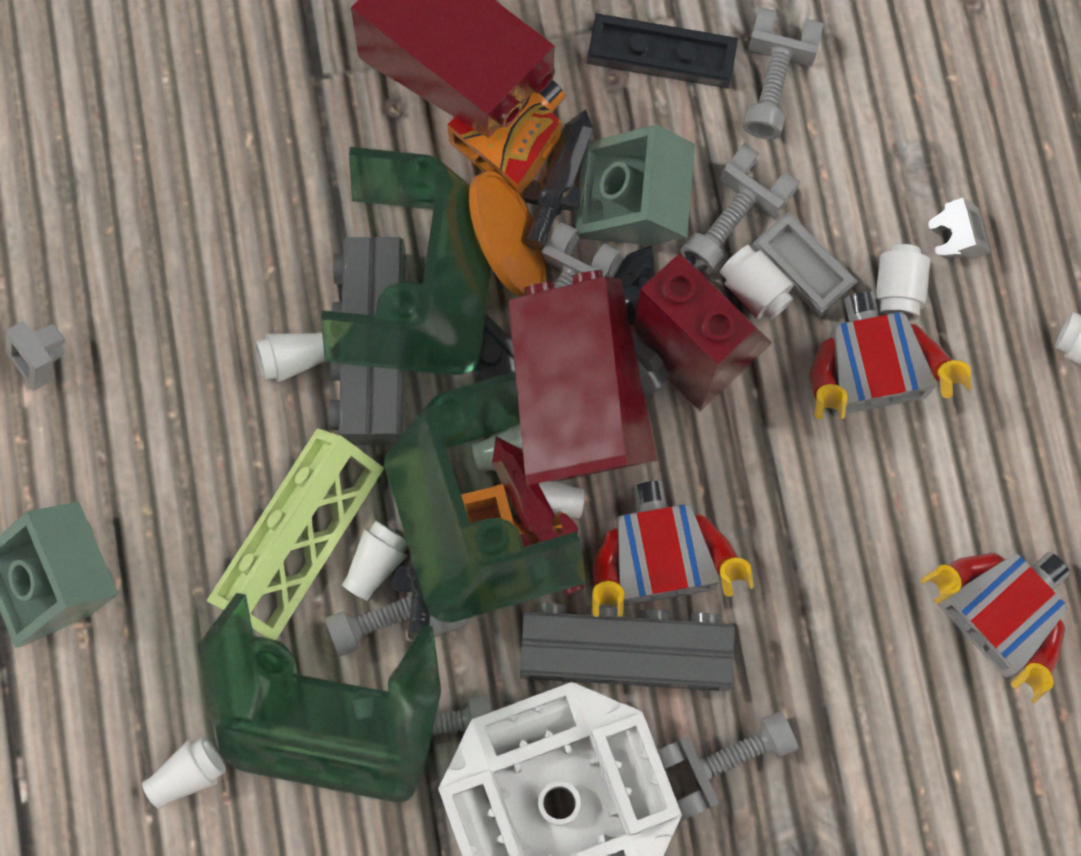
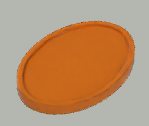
M485 171L475 176L469 189V207L480 247L492 270L504 286L518 297L525 296L524 287L546 282V261L544 260L542 250L531 249L525 244L533 218L519 193L502 175L494 171Z

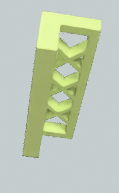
M317 428L206 601L240 620L267 639L275 642L381 475L384 467L344 437ZM351 458L363 467L364 470L353 487L341 490L339 474L348 459ZM331 503L333 518L326 530L313 533V514L319 506ZM303 547L305 564L298 574L286 577L284 569L285 558L291 550ZM276 591L277 608L267 624L251 615V612L262 595Z

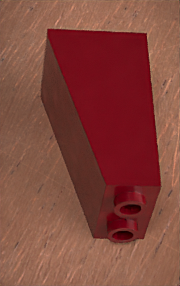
M358 0L351 7L357 52L361 60L487 138L500 126L506 128L511 125L521 112L522 103L533 92L537 94L542 92L555 75V46L496 0Z
M680 253L640 290L633 328L636 329L648 346L663 360L664 366L670 372L668 380L700 412L772 343Z
M602 270L575 274L572 276L573 284L555 288L554 282L533 284L524 287L525 296L508 300L527 485L563 481L658 461L621 279L603 277Z

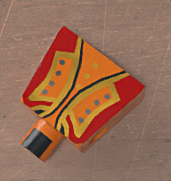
M551 80L542 92L538 94L533 92L522 103L521 112L511 125L506 128L500 126L489 138L460 120L453 118L447 124L449 143L483 172L494 171L502 175L522 197L524 191L534 180L561 137V121L552 111L566 98V95L562 88L555 81Z

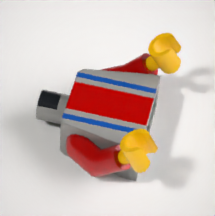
M871 291L855 293L844 299L849 322L835 325L828 339L819 344L809 372V380L816 400L814 417L816 419H823L824 408H832L834 416L844 419L845 414L926 399L936 387L935 380L940 382V393L944 398H951L953 396V383L964 385L967 391L972 389L971 369L966 362L952 360L918 325L909 323L907 316L903 312L879 316L874 294Z
M648 481L636 484L632 487L637 513L618 517L616 528L604 534L592 564L594 586L592 614L595 617H599V606L612 604L617 608V617H621L624 606L715 590L719 584L718 575L721 576L724 594L730 597L734 595L731 583L734 580L746 581L749 589L754 587L751 565L748 561L738 557L729 540L706 516L694 514L690 504L667 507L661 481Z
M1047 552L1032 567L1017 553L1008 559L996 553L961 557L948 565L938 566L920 579L922 585L927 581H932L937 585L940 595L933 600L934 603L938 604L1005 678L1022 670L1011 681V686L1014 689H1017L1025 682L1032 688L1034 693L1030 701L1036 703L1053 687L1052 673L1058 663L1066 629L1061 617L1067 610L1065 602L1053 590L1070 575L1067 565L1057 555Z

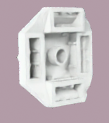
M573 682L471 719L438 788L462 856H664L682 816L643 712ZM553 789H564L573 796L575 802L574 811L565 819H554L544 809V797Z

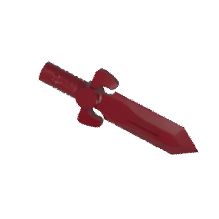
M496 436L492 465L526 532L531 531L535 533L540 541L539 545L533 544L529 541L526 534H520L518 541L523 558L529 559L542 552L551 565L565 596L569 597L585 588L563 545V541L578 533V527L566 513H561L559 515V522L561 523L562 531L560 534L554 531L552 521L555 515L540 485H527L522 450Z

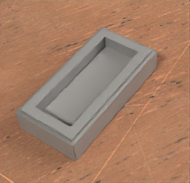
M789 212L765 231L751 246L755 252L761 250L794 284L791 290L819 318L857 283V280Z

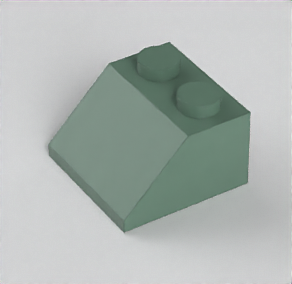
M657 124L588 142L581 161L579 179L581 200L579 209L576 210L574 227L578 230L576 235L580 236V239L639 245H654L687 238L695 144Z
M79 501L27 511L0 535V612L15 648L25 646L93 615L118 595L113 583L112 573L104 562L95 541L92 526L87 521Z

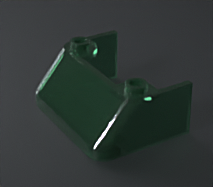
M350 147L349 166L353 202L433 210L423 284L401 282L388 286L378 297L375 316L322 310L321 329L325 362L447 375H462L470 372L477 366L481 357L492 270L480 247L473 227L469 207L470 184L441 160L431 155Z
M515 371L436 395L385 456V470L426 608L431 616L442 622H458L586 583L580 539L577 531L524 547L518 529L508 520L488 518L470 524L446 448L503 432L520 423Z
M236 593L197 645L218 746L223 758L234 768L247 773L389 802L401 803L408 801L422 780L441 697L433 626L422 625L399 665L389 677L388 691L298 675L295 659L283 643L270 638L254 636L246 594Z

